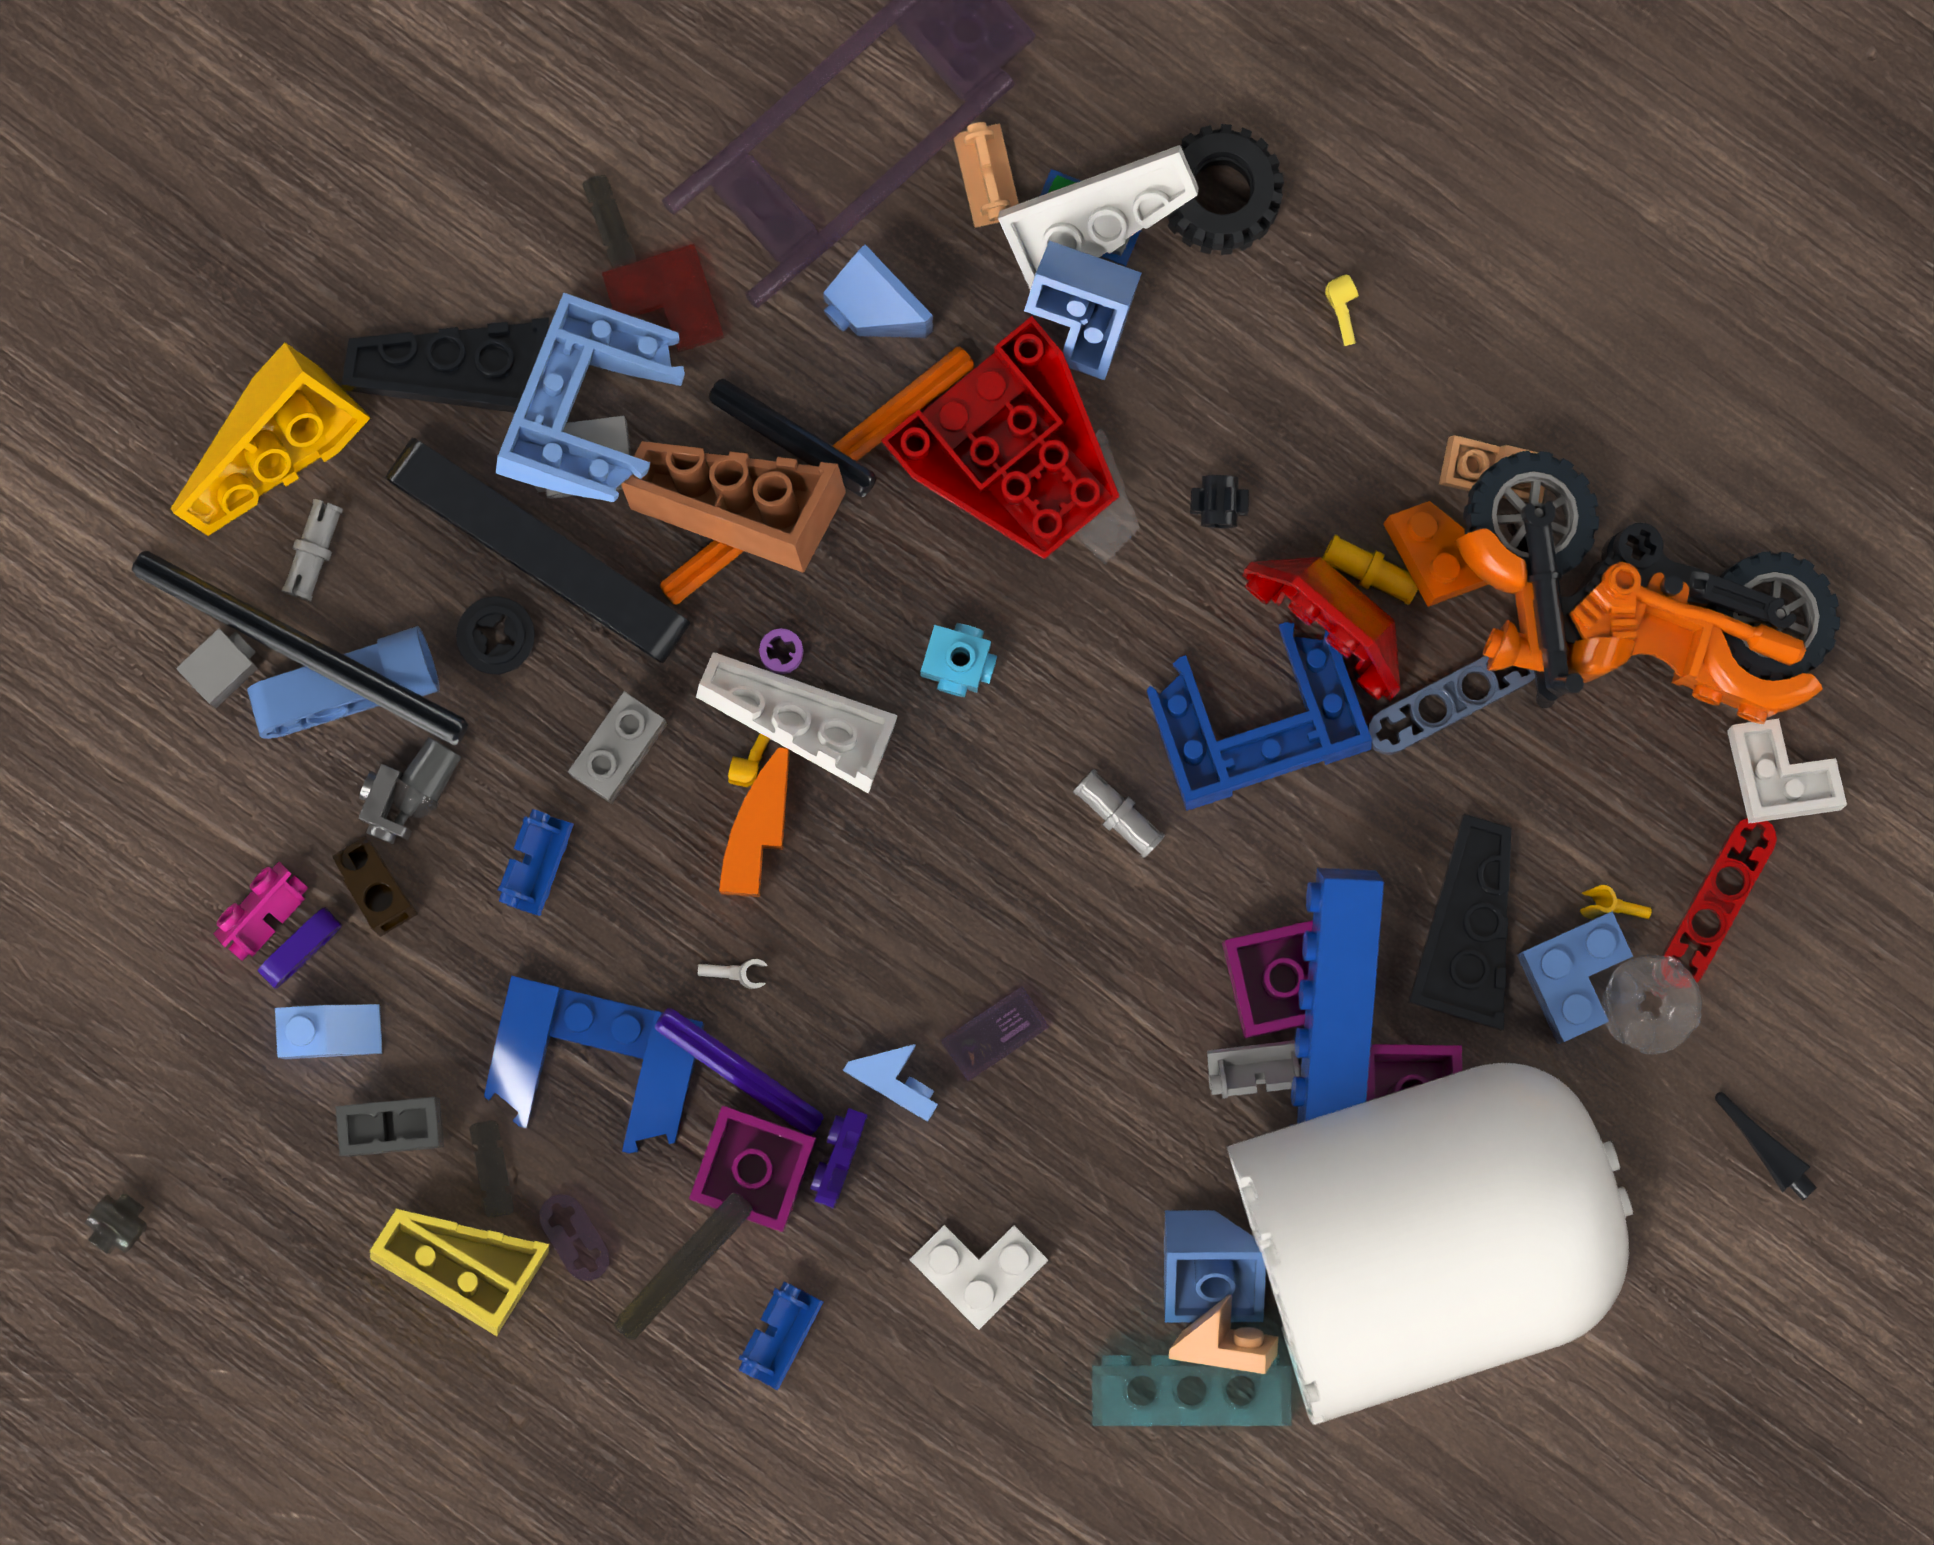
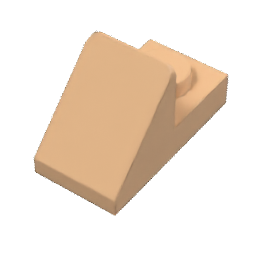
M1229 1294L1181 1332L1169 1349V1359L1265 1374L1278 1355V1336L1265 1335L1261 1330L1252 1327L1231 1329L1232 1295Z

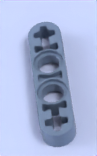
M1484 656L1378 712L1367 726L1372 738V748L1381 754L1392 755L1399 753L1528 685L1535 679L1534 670L1526 669L1528 675L1521 677L1518 671L1504 676L1501 680L1507 687L1500 690L1496 675L1493 671L1487 670L1486 664L1489 657ZM1479 673L1487 679L1489 692L1485 698L1471 700L1465 696L1462 691V681L1468 674ZM1437 696L1445 703L1446 715L1440 722L1429 723L1420 716L1418 710L1419 703L1424 697ZM1408 706L1413 723L1422 732L1413 735L1412 727L1409 726L1398 733L1397 740L1399 743L1392 745L1388 739L1380 741L1376 735L1382 729L1380 721L1386 719L1390 725L1404 720L1406 716L1400 709Z

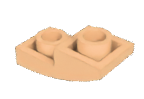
M1456 435L1450 436L1447 441L1439 484L1470 491L1483 472L1499 460L1515 455L1518 452L1530 450L1510 445L1496 446ZM1522 483L1511 487L1523 502L1529 503L1531 483ZM1542 485L1540 487L1538 503L1543 501L1545 487Z

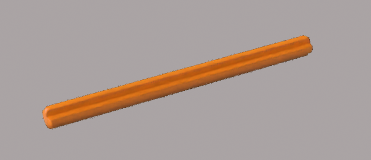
M962 347L954 348L836 442L833 447L853 460L858 461L881 443V440L914 412L918 409L921 411L970 372L974 367L972 358ZM713 540L663 580L660 588L670 602L679 604L744 551Z

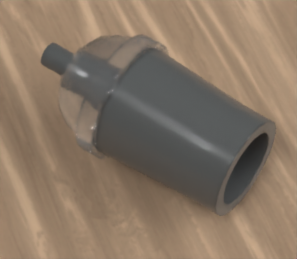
M428 737L402 777L395 784L393 802L395 807L400 810V813L394 822L403 826L408 817L422 818L433 809L436 810L440 804L438 800L462 756Z

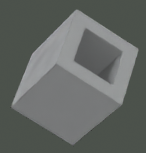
M218 628L176 669L216 709L256 672L258 667L250 660L256 653L255 650L236 631L228 637Z

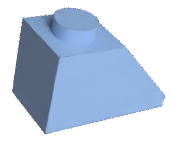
M380 1004L275 1008L278 1058L300 1059L383 1054Z

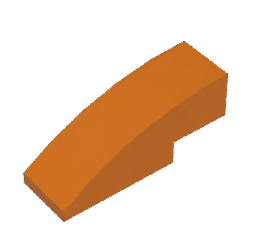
M778 748L758 774L743 800L731 829L723 859L719 887L721 895L760 897L763 848L783 850L790 755L788 748Z

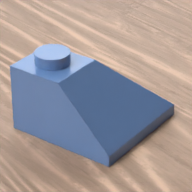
M866 244L857 251L823 292L824 301L828 304L823 311L842 332L849 327L857 336L927 338L933 332V315Z
M1165 1210V1323L1194 1322L1229 1294L1232 1295L1231 1322H1263L1266 1266L1254 1236L1215 1210Z

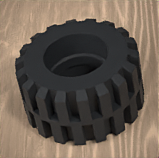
M1221 124V128L1218 130H1212L1211 125L1202 127L1199 134L1193 136L1190 133L1185 136L1180 146L1194 178L1205 168L1216 165L1228 166L1240 172L1250 187V197L1247 204L1237 212L1220 215L1204 209L1194 197L1167 215L1169 220L1168 227L1173 234L1178 232L1183 236L1182 242L1191 248L1194 243L1201 247L1200 252L1211 254V250H1221V255L1232 254V250L1240 247L1241 251L1251 247L1254 240H1261L1267 234L1270 225L1274 223L1283 196V173H1279L1278 167L1280 162L1276 154L1270 155L1267 150L1268 144L1262 138L1258 141L1251 137L1252 131L1243 127L1241 132L1231 130V124Z

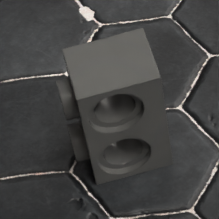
M426 1097L335 1106L340 1156L350 1157L444 1147L440 1098Z

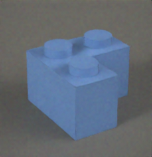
M1049 241L1035 274L1024 311L1070 327L1063 349L1068 367L1105 380L1118 347L1142 273Z
M1613 911L1517 954L1557 1044L1568 1041L1609 1022L1589 976L1633 957Z

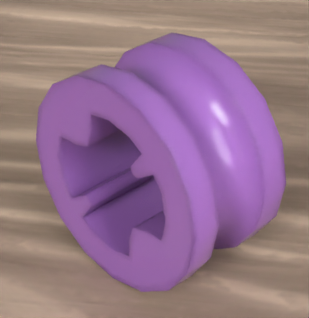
M782 628L767 633L762 639L759 648L762 663L768 670L776 674H787L797 669L802 662L804 654L799 637L792 631ZM781 638L785 645L793 643L796 651L795 653H789L792 660L787 664H781L778 658L770 660L767 655L768 650H774L771 643L776 639Z

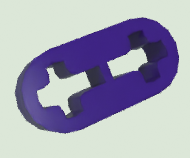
M326 907L322 908L265 960L257 972L274 989H277L328 943L341 929L342 924Z

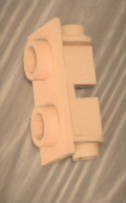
M977 122L968 125V131L953 134L974 228L999 223V211L1019 204L1000 123L987 126L986 122Z

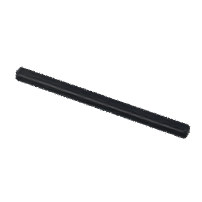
M142 551L133 563V573L145 582L450 744L457 745L466 734L468 724L464 718L153 553Z

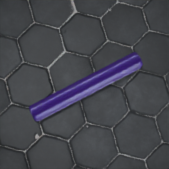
M667 1008L658 1018L655 1025L656 1031L799 1131L811 1136L818 1129L824 1117L821 1112L677 1011Z

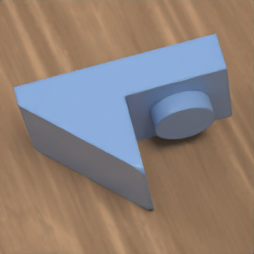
M915 1044L849 1061L843 1069L848 1075L927 1122L938 1106L937 1103L930 1100L934 1090L910 1076L905 1084L897 1080L916 1048Z

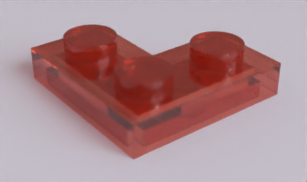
M695 244L602 273L613 310L634 317L664 307L670 329L679 333V343L676 344L678 353L724 338Z

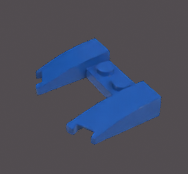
M1284 622L1279 624V631L1306 712L1220 741H1216L1186 655L1179 657L1173 663V667L1180 675L1164 691L1158 694L1152 686L1146 689L1186 811L1231 797L1235 790L1322 761L1327 765L1371 750L1372 738L1342 655L1325 639L1329 632L1325 630L1324 640L1293 637L1295 623Z
M511 976L484 1097L490 1101L495 1093L519 1112L513 1119V1122L519 1127L528 1128L550 1037L643 1059L622 1152L634 1153L639 1152L638 1140L666 1134L668 1144L676 1143L696 1058L656 1031V1022L663 1012ZM688 1019L702 1030L704 1029L705 1023Z

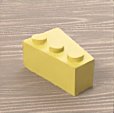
M396 1209L370 1249V1258L497 1336L549 1254L550 1244L506 1236L504 1233L491 1230L484 1231L458 1225L456 1222Z

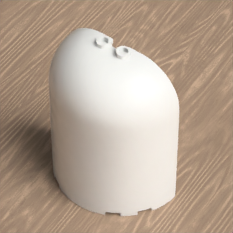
M1495 1063L1474 1067L1227 1146L1251 1230L1262 1253L1282 1319L1283 1327L1281 1329L1306 1412L1313 1425L1569 1343L1587 1333L1603 1319L1614 1304L1623 1286L1629 1258V1238L1625 1217L1633 1215V1211L1624 1186L1617 1187L1613 1171L1620 1169L1616 1151L1611 1141L1602 1143L1587 1110L1569 1087L1554 1076L1537 1068L1514 1063Z

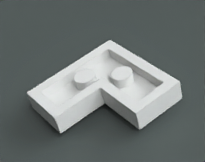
M1779 718L1766 720L1765 724L1754 722L1735 724L1727 730L1748 823L1840 811L1847 805L1836 758L1789 764Z
M944 1225L909 1259L978 1330L1049 1261L1015 1226L1011 1227L978 1259Z

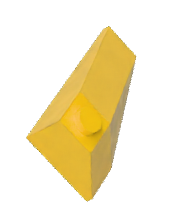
M284 342L251 379L175 500L171 510L175 515L209 536L258 504L259 497L283 482L286 487L299 479L297 473L316 460L322 458L326 462L337 455L369 421L370 416L320 366Z

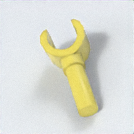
M1345 274L1330 281L1325 288L1326 297L1338 316L1344 346L1356 343L1349 310L1345 303L1359 296L1351 277Z

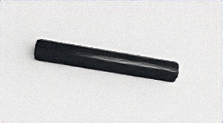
M726 379L718 380L711 389L709 399L712 404L811 466H820V462L838 464L844 486L858 496H867L874 487L877 478L873 471Z

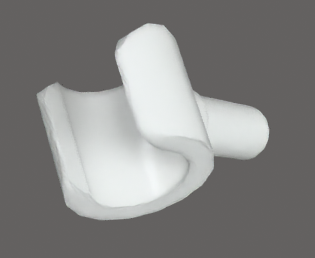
M759 959L748 960L741 966L699 964L698 976L739 980L745 988L757 989L766 983L750 982L746 977V970L750 965L766 967L767 964Z

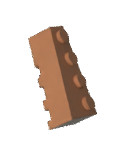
M644 441L641 442L633 457L650 462L648 473L642 479L631 475L621 484L631 510L802 573L805 572L846 494L838 464L820 462V466L798 464L797 459L777 457L776 461L751 459L748 453L731 451L729 456L708 454L704 452L703 448Z

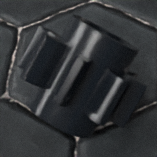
M1203 476L1202 488H1192L1190 514H1201L1202 527L1218 529L1236 528L1238 516H1247L1249 513V490L1238 489L1239 478L1235 476Z

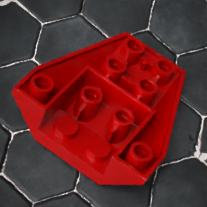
M1033 316L994 346V353L928 408L923 412L918 409L881 440L913 480L1043 560L1120 498L1065 356Z
M1321 557L1254 561L1250 562L1242 574L1248 580L1245 588L1260 602L1267 605L1272 600L1280 606L1288 597L1291 600L1288 608L1293 614L1309 626L1314 621L1329 632V635L1325 638L1326 641L1344 657L1349 658L1353 653L1360 659L1353 670L1360 675L1356 683L1366 693L1376 700H1379L1383 695L1391 701L1400 691L1395 620Z

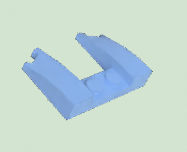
M563 292L498 454L496 474L565 494L610 502L616 501L619 493L615 489L631 475L642 479L648 473L650 462L563 432L589 365L629 376L681 386L685 375L684 366L671 367L668 346L679 343V333Z

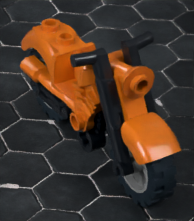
M1522 451L1502 458L1488 468L1470 489L1467 496L1469 497L1468 504L1464 507L1463 520H1466L1467 529L1464 530L1465 535L1455 542L1468 567L1480 579L1495 589L1508 594H1515L1520 628L1519 633L1516 626L1510 620H1507L1501 630L1497 628L1492 629L1483 650V655L1489 657L1487 670L1497 671L1511 666L1534 670L1537 690L1536 702L1541 708L1551 707L1558 697H1562L1566 693L1580 692L1584 687V683L1595 680L1617 669L1634 655H1652L1666 662L1674 670L1673 684L1678 686L1684 685L1693 689L1692 696L1702 702L1719 706L1720 702L1736 708L1738 709V716L1757 724H1765L1766 718L1791 710L1809 701L1823 690L1818 679L1814 675L1807 673L1818 667L1824 661L1825 655L1831 652L1836 642L1834 635L1840 627V617H1836L1835 610L1839 603L1836 594L1831 595L1827 587L1831 584L1823 573L1818 575L1813 570L1815 565L1806 559L1798 560L1794 558V554L1788 552H1779L1778 554L1771 553V551L1761 552L1739 561L1718 577L1706 573L1699 568L1668 559L1663 553V539L1658 530L1647 523H1634L1607 540L1602 549V561L1593 565L1591 571L1577 589V592L1572 596L1561 597L1559 580L1562 579L1564 574L1579 565L1585 554L1591 550L1595 539H1593L1594 533L1599 527V516H1596L1595 508L1598 506L1595 493H1590L1587 487L1590 483L1583 473L1578 475L1572 469L1574 465L1564 458L1558 460L1553 457L1552 453ZM1522 483H1531L1529 503L1526 505L1511 487ZM1541 485L1554 493L1557 499L1544 504L1538 503ZM1503 495L1516 508L1518 513L1513 515H1496L1499 501ZM1561 505L1563 506L1566 520L1565 527L1552 522L1556 514L1555 509ZM1498 524H1507L1508 531L1513 536L1509 543L1499 530ZM1553 533L1562 536L1555 546ZM1627 542L1633 543V544H1634V545H1633V548H1631L1630 546L1626 545L1625 543H1627ZM1632 552H1633L1634 555L1639 556V558H1638V559L1632 558V557H1631ZM1771 583L1770 595L1753 590L1752 587L1758 584ZM1781 585L1791 591L1797 600L1785 606L1784 599L1780 598ZM1802 606L1804 613V626L1795 623L1796 615L1790 614L1791 611ZM1786 629L1802 637L1797 639L1781 632V630Z

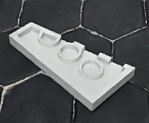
M1178 145L999 211L998 220L1031 290L1035 274L1049 241L1099 258L1106 252L1110 254L1125 244L1127 238L1142 228H1149L1196 197L1199 187L1181 146Z

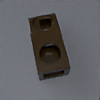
M367 836L362 837L332 856L345 879L343 881L367 922L380 937L418 915Z

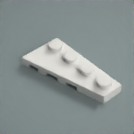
M715 652L711 655L696 694V698L867 793L870 791L898 716Z

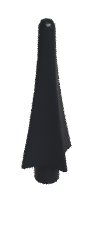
M1719 1092L1716 1094V1102L1748 1140L1782 1193L1790 1187L1804 1201L1817 1189L1804 1174L1810 1168L1808 1164L1759 1127L1724 1093Z

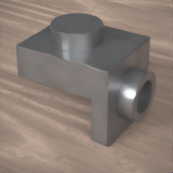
M381 764L378 773L370 771L363 784L359 798L365 800V804L359 819L369 824L367 834L394 844L397 836L408 840L412 832L408 828L386 819L402 781L400 778L403 774L398 770Z

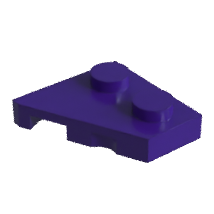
M848 1108L845 1118L836 1115L827 1139V1143L835 1145L828 1164L819 1162L810 1187L811 1190L817 1192L815 1202L836 1208L868 1117L867 1114Z

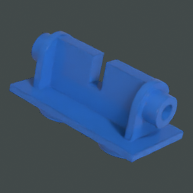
M532 809L530 816H524L523 824L514 846L515 850L525 853L523 862L510 858L497 891L501 892L499 902L509 907L541 916L561 858L567 848L568 839L574 824Z
M783 1282L780 1290L774 1289V1294L760 1319L769 1324L766 1332L755 1329L743 1354H740L738 1358L742 1361L738 1369L739 1371L762 1381L776 1390L780 1388L823 1304V1301L787 1282Z

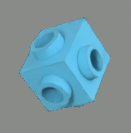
M956 623L954 630L934 625L921 668V677L938 681L937 690L965 697L967 690L978 692L980 681L990 684L997 655L989 653L991 641L983 639L984 631L961 623ZM958 654H963L970 661L965 666H957L952 662V658Z

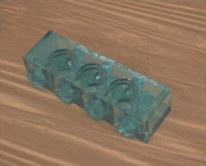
M1102 1355V1365H1091V1425L1292 1426L1291 1366L1280 1365V1355H1275L1274 1361L1265 1374L1205 1364L1181 1365V1361L1169 1359V1355H1151V1365H1131V1355ZM1138 1376L1149 1377L1155 1385L1153 1399L1143 1405L1133 1403L1127 1394L1130 1381ZM1187 1376L1200 1378L1205 1387L1203 1398L1196 1404H1184L1177 1395L1179 1382ZM1246 1376L1253 1383L1254 1394L1247 1403L1234 1404L1227 1396V1385L1234 1377Z

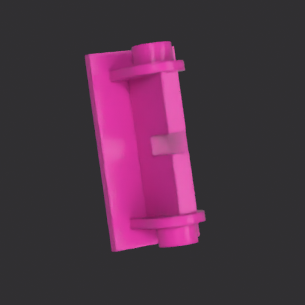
M280 861L273 868H264L250 885L252 892L240 905L234 903L229 906L217 921L219 928L213 934L224 947L233 940L234 942L228 949L242 961L248 955L253 957L276 932L263 920L268 913L272 914L283 924L306 899L303 894L308 890V887L295 875L287 882L286 880L291 873Z

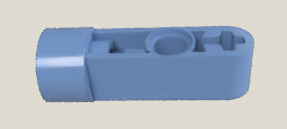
M419 626L378 638L377 644L343 654L421 696H426L440 690L435 664L425 636ZM307 667L261 680L247 689L259 736L264 739L286 736L379 706Z

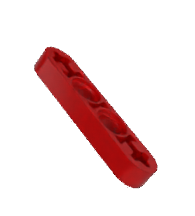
M1745 818L1732 828L1661 955L1658 964L1659 974L1662 980L1669 986L1677 989L1688 988L1697 984L1705 974L1775 848L1777 842L1776 831L1769 821L1748 823V818ZM1757 826L1762 830L1760 833L1761 840L1766 843L1764 848L1758 846L1753 848L1746 858V861L1755 862V866L1751 871L1742 861L1728 858L1727 855L1730 849L1736 855L1741 854L1746 845V839L1741 836L1742 830L1751 831ZM1723 868H1734L1742 876V888L1735 895L1723 894L1716 885L1717 874ZM1700 910L1712 911L1719 920L1718 931L1710 938L1699 936L1692 927L1693 917ZM1684 934L1693 944L1707 947L1708 950L1705 956L1699 950L1693 953L1689 960V966L1695 969L1692 976L1685 974L1676 979L1673 976L1675 967L1669 962L1671 957L1681 958L1689 947L1688 944L1680 943V939Z

